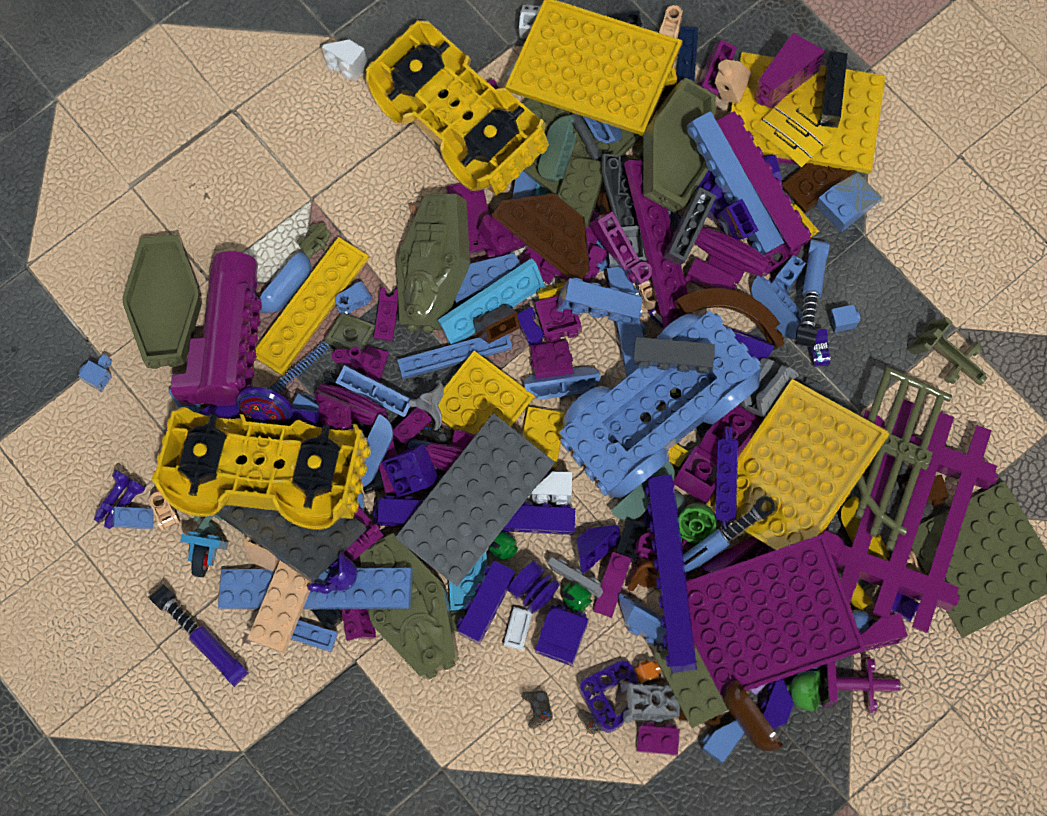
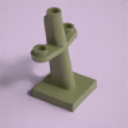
M948 317L929 322L908 350L912 354H918L934 348L954 364L944 378V381L954 384L960 378L958 373L961 370L979 386L987 380L986 373L969 359L972 355L976 356L981 352V343L978 341L974 342L963 354L944 336L945 331L953 323Z

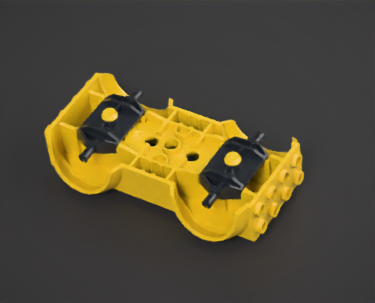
M418 20L409 26L408 30L398 37L388 49H385L375 61L369 64L366 69V82L370 93L382 112L394 123L403 125L414 122L441 146L440 151L447 167L462 185L472 191L488 188L497 196L505 191L508 184L517 179L526 167L531 166L534 159L547 150L549 143L545 135L546 123L532 113L506 88H493L469 67L471 58L458 49L429 21ZM441 90L449 92L446 98L438 96ZM453 101H460L458 106H451ZM467 111L473 113V117L470 120L463 119V115Z
M181 407L172 411L171 417L168 418L167 432L162 438V450L157 456V468L152 474V482L163 498L172 507L181 512L207 517L216 514L225 505L276 510L286 520L300 527L325 529L335 524L340 518L353 519L354 513L358 511V495L363 490L362 477L366 475V459L370 457L371 447L368 446L367 438L364 437L362 430H359L355 424H352L353 429L332 430L329 426L325 427V425L321 428L309 425L301 420H296L291 426L246 422L243 414H240V418L237 419L217 418L218 416L215 414L206 416L193 412L187 407ZM244 455L247 457L245 464L236 463L239 456ZM258 458H265V461L262 464H255V461ZM277 460H284L285 465L283 468L276 469L274 467V463Z

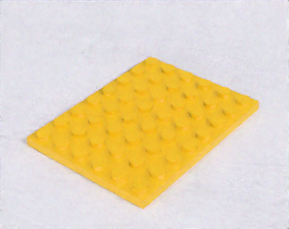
M544 0L505 88L511 93L644 136L645 129L651 120L682 46V40L557 0Z
M742 52L740 62L751 72V76L740 102L732 103L731 112L735 111L737 115L742 117L744 128L746 131L749 130L754 138L753 143L756 147H760L763 156L776 155L777 158L793 160L780 148L753 130L777 105L775 104L772 108H768L754 100L758 80L775 57ZM821 65L818 73L784 98L818 123H820L826 70L824 65ZM846 69L842 112L838 128L822 126L832 137L807 163L871 174L885 75Z
M792 379L738 457L736 521L741 518V515L747 514V511L751 510L760 497L767 496L777 502L778 510L776 514L764 520L756 521L754 526L750 525L747 530H743L744 532L774 550L821 535L889 436L888 431ZM716 491L706 504L715 514ZM766 501L762 505V510L768 512L771 509V504L769 501Z

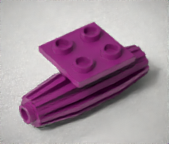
M702 227L694 243L711 256L707 262L708 264L736 277V284H739L745 272L762 277L770 263V259L752 246L725 233Z
M321 384L315 392V399L319 404L321 427L325 425V427L329 426L332 430H351L352 421L373 426L379 414L387 419V414L383 407L371 399L346 388Z
M455 429L452 445L437 443L425 445L433 466L447 472L476 435Z

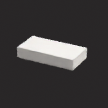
M513 607L503 644L505 647L523 651L533 615L528 610Z

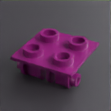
M360 507L354 513V518L366 526V531L345 550L353 561L384 536L379 531L380 528L377 524H373Z

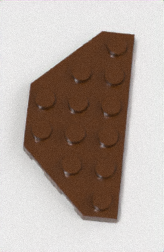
M552 193L502 200L491 215L568 279L579 278L583 280L589 273L590 264L584 216L558 195Z

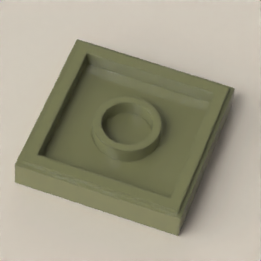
M341 312L326 337L325 343L339 349L350 350L352 347H358L363 352L375 332L376 325Z

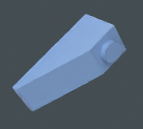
M734 721L716 730L713 735L708 733L702 742L705 745L702 751L722 765L743 736L744 731Z

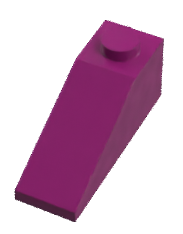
M613 211L603 213L589 222L598 240L623 271L640 261Z
M615 552L612 553L601 585L603 594L600 598H597L593 612L612 618L632 558Z

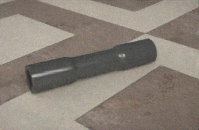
M573 113L572 117L575 121L573 125L585 143L592 160L602 161V153L587 130L581 115Z

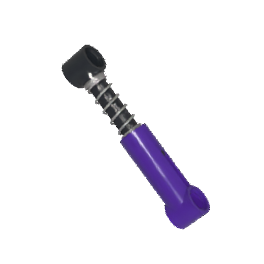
M163 583L148 596L161 611L164 610L167 614H170L171 618L177 621V625L182 626V630L188 632L189 640L206 656L234 687L249 674L204 626H198L197 622L191 619L192 616L189 617L186 611L180 608L181 605H177L175 595Z

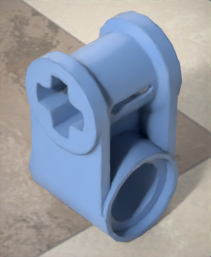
M358 282L336 296L335 302L340 314L341 312L350 314L359 307L368 304L373 297L363 282Z

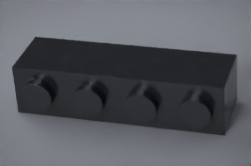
M829 51L819 123L821 126L838 128L842 112L848 53Z

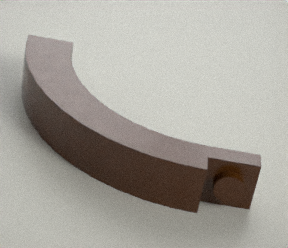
M724 288L702 289L686 294L673 302L681 316L706 308H724L736 311L749 318L761 330L769 344L774 345L773 350L785 344L782 334L775 329V327L781 324L775 315L761 302L742 292Z

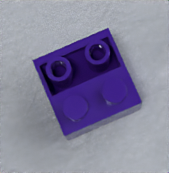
M424 444L407 449L382 461L397 497L428 488L439 480Z

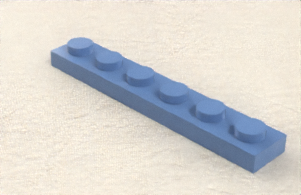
M509 334L490 344L478 337L398 359L402 378L406 379L464 363L473 351H476L482 357L512 350V344Z

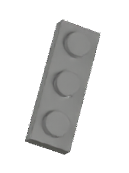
M551 557L547 564L555 573L574 584L578 582V584L584 588L586 587L591 594L598 598L603 594V590L600 587L601 583L593 577L588 579L581 570L569 568L568 563L560 558L556 560Z

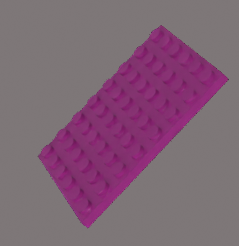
M824 534L687 581L694 645L722 699L724 698L727 686L734 679H737L742 688L747 691L866 651Z

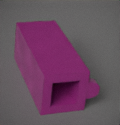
M698 258L695 259L685 279L686 283L690 281L704 289L724 288L736 291L738 286L735 284L736 277Z

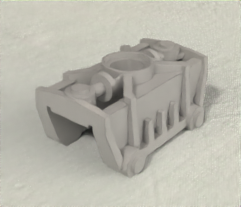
M762 358L759 361L761 363L760 386L741 403L746 410L766 417L767 412L772 409L790 381L799 377V375L788 366H780L768 358Z
M628 681L621 683L622 692L627 693L629 710L623 712V722L631 723L634 720L661 724L665 720L679 717L680 706L674 693L669 698L663 695L664 693L673 692L670 686H661L659 683H653L651 686L643 684L632 685ZM652 695H655L657 698L656 705L652 703ZM636 704L646 705L642 710L634 709ZM668 704L673 706L674 711H668L665 706Z

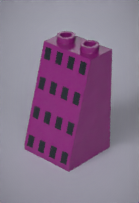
M792 33L758 80L754 100L762 106L772 108L818 73L825 50Z

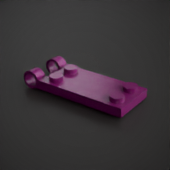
M461 183L446 186L447 194H457L467 201L470 254L487 251L488 259L496 258V254L478 231L482 218L489 215L485 191H472Z

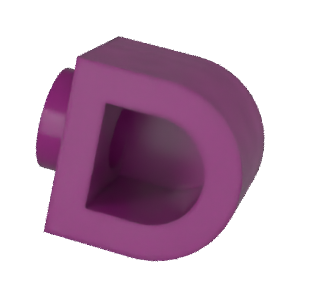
M637 262L627 269L628 274H626L632 284L640 285L651 277V266L647 262Z
M646 533L637 539L634 553H638L639 558L650 559V556L654 557L657 555V552L653 551L652 540H655V535Z

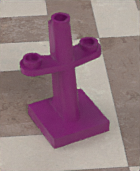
M366 346L363 352L358 347H352L350 350L336 349L332 353L334 362L346 363V365L379 382L389 357V352Z
M865 657L864 659L866 678L836 677V661L820 666V671H826L827 678L822 681L821 691H827L828 699L822 703V707H831L838 701L837 691L867 692L868 713H873L878 709L877 699H874V692L900 691V680L873 678L872 671L875 670V661L870 657Z

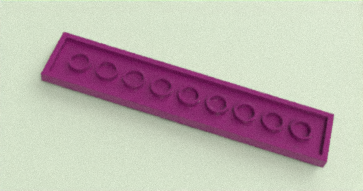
M628 160L624 165L647 260L651 266V277L665 329L670 323L681 317L673 302L688 294L682 266H678L663 258L673 236L668 209L643 196L644 161Z

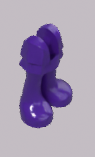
M114 470L112 474L115 481L114 487L105 500L100 503L94 516V520L100 523L107 512H109L110 514L104 523V527L108 529L113 527V504L123 490L127 487L125 494L116 507H127L136 495L142 494L146 489L117 470Z

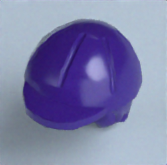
M341 551L339 560L330 565L335 569L331 572L327 580L328 582L325 584L313 582L307 586V589L310 592L318 591L323 594H328L331 591L342 592L348 590L357 580L356 566Z

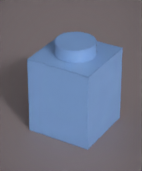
M854 305L834 308L829 315L834 333L855 329L860 321L859 311L855 310Z

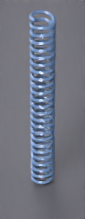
M322 341L320 347L314 348L311 354L308 353V356L302 358V361L297 363L294 369L291 368V371L285 373V376L279 378L280 381L277 380L274 386L271 385V388L268 389L276 390L280 393L279 389L283 390L280 384L286 388L284 383L288 385L287 381L291 383L289 377L294 380L292 375L297 378L294 372L300 375L297 369L303 373L301 368L306 371L303 365L309 368L306 362L311 366L309 360L314 363L312 358L317 361L314 354L320 358L317 352L321 356H323L321 351L326 353L322 346L329 351L324 344L325 341Z

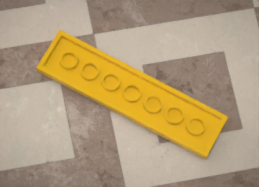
M338 237L260 341L255 350L256 360L283 376L336 305V296L347 290L369 260V256Z

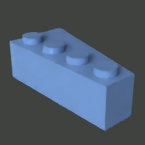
M515 253L471 263L455 298L454 304L456 308L519 267L521 264Z
M569 278L560 290L556 311L563 312L564 309L573 310L572 314L576 315L590 313L591 317L594 318L608 316V319L612 321L634 324L639 319L643 297L637 296L633 292H620L619 289L613 287H601L598 283H586L579 278Z

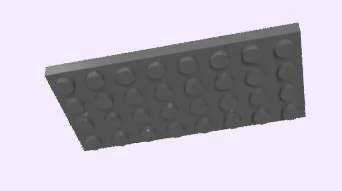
M493 413L395 538L455 586H458L555 462Z
M241 457L236 463L245 464L247 457ZM258 458L255 461V464H262L265 461V458ZM225 505L216 513L217 516L259 544V546L265 548L311 583L339 557L341 551L344 552L366 531V526L355 518H340L335 524L325 529H308L291 523L276 510Z

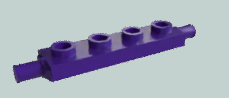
M725 427V439L718 440L716 519L722 521L723 530L730 525V522L736 520L739 441L732 439L733 427Z

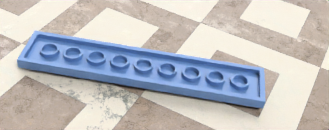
M335 568L326 569L314 582L325 584ZM357 568V580L351 588L342 592L331 591L328 594L318 591L310 592L303 609H410L413 569ZM222 569L218 608L221 610L260 609L275 572L268 569Z

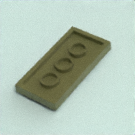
M571 156L558 196L584 216L585 228H588L603 181L602 161Z
M696 646L697 670L673 673L671 667H667L665 655L669 654L668 648L654 655L691 729L728 710Z

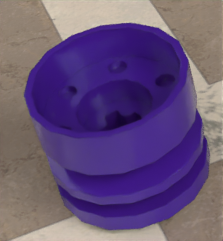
M536 560L528 564L515 577L507 589L516 599H520L524 595L526 596L522 605L526 607L531 604L528 608L531 614L544 607L553 598L560 586L557 580L550 583L553 579L551 575L543 579L541 578L545 569Z

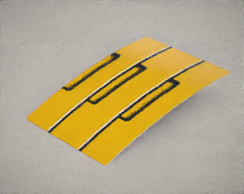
M784 98L753 128V130L780 148L800 167H803L832 137L818 122Z

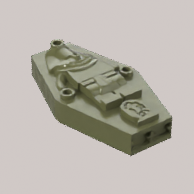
M684 78L674 86L648 123L644 132L643 196L672 212H676L686 205L709 170L706 166V160L697 150L696 142L688 134L687 125L710 111L716 119V95L690 79Z
M425 194L398 253L399 323L407 327L406 330L417 332L418 329L428 333H433V330L441 331L442 328L438 320L450 312L469 270L470 252L467 201L457 194Z
M178 234L140 238L123 294V306L145 366L150 369H158L162 366L177 367L185 364L190 339L193 337L202 306V297Z
M392 533L375 542L360 555L361 568L413 569L410 609H368L370 621L373 627L423 679L427 678L429 680L436 677L440 670H448L456 665L455 662L459 661L448 592L444 584L410 549L395 538L397 535Z

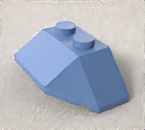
M620 593L618 601L625 626L628 628L627 631L635 636H643L646 638L645 641L652 646L664 643L663 635L667 634L666 628L662 627L661 616Z

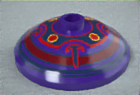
M249 387L243 389L237 396V409L249 422L286 426L292 420V406L283 396L275 391L262 387Z

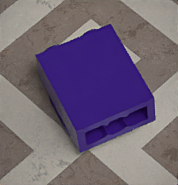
M551 605L541 630L535 653L573 667L589 619L581 612L575 611L574 614L567 611L568 608L562 605H556V607Z

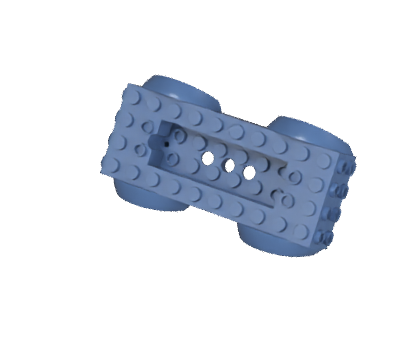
M710 310L704 316L696 314L681 316L670 323L657 338L715 344L713 372H708V374L697 373V370L680 372L675 368L659 370L653 366L647 369L638 368L613 389L600 386L585 392L567 410L563 419V429L559 432L561 435L559 440L567 452H573L572 456L580 467L584 465V470L591 481L596 480L598 482L596 483L598 489L604 496L608 494L610 498L620 499L626 496L669 461L668 450L702 422L714 424L759 388L761 363L755 356L751 357L747 353L748 348L743 342L739 343L734 338L736 335L729 327L725 328L722 324V318L717 313L713 314ZM674 388H678L681 391V396L678 399H673L670 396V391ZM658 402H664L666 409L658 411L655 405ZM642 413H649L652 417L651 421L643 423L640 420Z

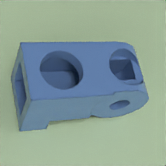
M793 255L776 276L775 281L788 293L807 263Z

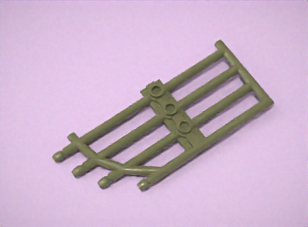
M886 367L869 413L868 421L873 424L875 423L890 377L901 381L884 429L888 431L889 436L875 455L866 483L863 474L857 482L861 498L855 516L861 518L864 514V509L868 505L875 515L870 535L876 537L882 522L888 525L892 530L886 548L892 550L898 534L900 533L904 536L907 532V528L901 525L920 469L927 470L933 452L927 449L943 401L950 402L952 395ZM911 385L919 390L901 439L891 435L907 387ZM927 392L936 396V400L919 447L909 441ZM886 453L895 457L878 506L870 494L883 456ZM902 461L912 464L913 468L894 521L885 514Z

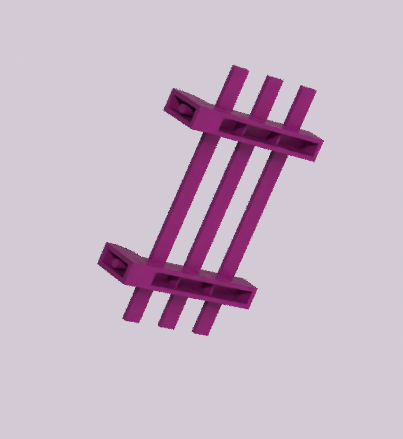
M903 399L891 435L902 439L914 405L913 402ZM865 411L864 419H868L870 411ZM941 412L939 413L927 449L933 452L927 470L920 469L902 526L907 528V532L904 536L899 533L890 562L867 554L873 537L870 535V530L873 527L872 524L875 518L868 505L864 509V514L851 548L845 546L843 540L837 535L826 530L823 531L838 571L843 572L841 582L849 604L858 578L881 586L873 614L889 618L897 592L920 600L912 628L925 633L929 631L936 607L950 611L953 606L958 605L961 595H958L959 587L946 583L944 580L974 485L988 490L991 484L995 485L998 478V473H995L997 465L983 461L992 430L977 425L967 455L945 447L954 417ZM877 415L874 424L885 429L884 420ZM911 435L909 442L920 447L922 439ZM886 453L883 456L870 494L878 506L895 457ZM936 472L959 479L929 575L927 576L905 567Z

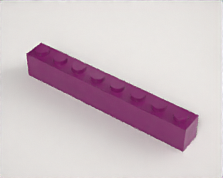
M733 111L717 120L719 127L784 241L783 244L788 252L791 253L809 243L811 239L810 230L801 223V215L792 208V201L789 195L783 193L780 180L774 178L771 165L768 162L765 163L762 158L763 152L759 146L756 147L753 143V135L744 128L742 117Z

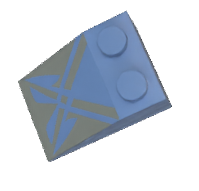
M857 172L834 185L820 196L816 207L842 233L883 198Z

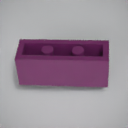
M722 39L718 41L711 50L697 85L708 89L709 92L717 96L719 91L715 84V79L719 72L718 65L721 61L732 60L737 47Z

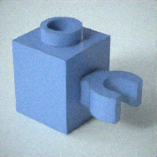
M103 354L97 365L88 361L87 364L81 367L78 375L84 383L102 392L112 378L106 370L111 365L112 360Z

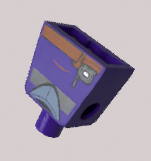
M743 199L729 205L717 215L720 229L737 240L745 239L759 231Z

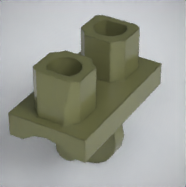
M313 223L309 227L310 235L307 238L301 236L297 240L300 249L309 259L320 249L325 252L328 250L326 243L332 235L323 223L320 225Z

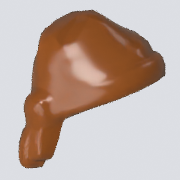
M646 559L638 564L635 573L631 575V581L628 586L629 591H634L638 584L647 588L657 587L656 578H659L660 575L659 571L655 569L653 559Z

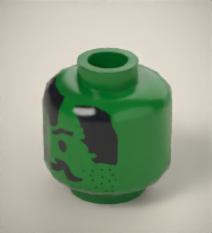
M505 531L500 532L489 546V551L500 560L512 559L518 550L516 539Z
M578 582L575 584L569 583L563 589L565 593L563 601L573 611L580 610L582 612L592 602L590 599L592 596L591 592L586 587L584 588L578 584Z

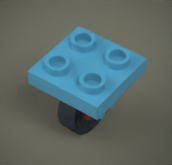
M188 531V535H181L180 542L190 544L188 561L192 562L191 571L193 576L204 577L209 565L213 566L217 549L227 550L228 542H224L223 537L207 535V538H204L205 534Z

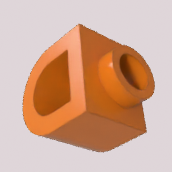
M648 660L637 664L635 673L639 683L645 685L658 680V674L661 673L657 661L648 662Z

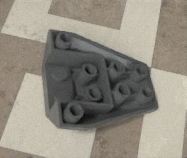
M602 154V176L614 215L621 227L639 226L624 163L628 160H644L621 158V155Z

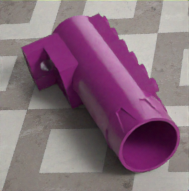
M226 251L218 253L212 258L208 280L209 289L203 338L190 339L186 374H176L171 377L172 395L182 405L205 403L217 406L236 405L238 394L243 389L252 387V378L255 376L254 361L257 358L255 350L258 343L257 331L260 326L259 313L262 309V302L255 294L258 262L248 254Z

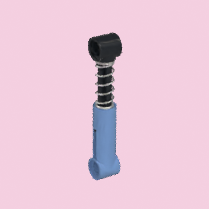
M810 240L803 287V317L801 318L800 326L797 327L796 345L813 348L815 346L817 329L815 328L814 320H816L817 301L822 296L829 242Z
M767 496L760 497L751 510L747 511V514L741 515L740 519L734 520L735 522L728 525L726 529L716 530L685 552L683 558L686 577L730 545V540H734L736 535H741V532L747 530L750 525L754 526L756 521L775 515L778 510L777 502ZM766 501H769L771 504V509L768 512L762 510V505ZM702 553V554L699 555L697 558H695L694 560H692L690 563L687 564V562H689L691 559H693L694 557H696L698 554Z

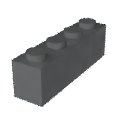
M701 187L694 191L663 258L678 266L686 262L716 199V195Z
M636 337L634 364L644 369L653 366L659 370L675 368L680 372L697 370V373L708 374V372H713L715 344Z

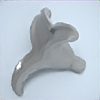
M440 380L436 381L437 387L433 391L424 393L418 399H410L409 401L410 407H418L433 417L435 420L434 430H438L442 424V414L438 404L443 397L444 387Z

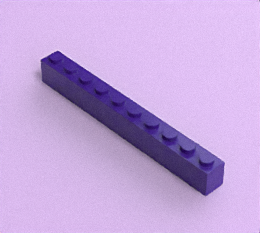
M672 475L648 478L649 485H646V494L651 499V503L648 504L649 515L653 516V522H650V529L652 534L655 533V540H652L653 551L657 552L658 558L654 559L655 569L659 571L660 575L656 580L658 590L662 592V596L659 597L660 609H664L661 623L662 627L666 628L667 634L663 635L664 646L668 647L669 654L665 655L667 667H671L673 673L697 670L674 480Z
M384 496L383 499L379 498L378 525L404 527L423 501L415 500L413 497H403V500L395 499L394 496ZM523 503L502 531L573 535L575 532L576 508H571L570 505H559V508L551 507V504H540L539 507L532 506L531 503Z

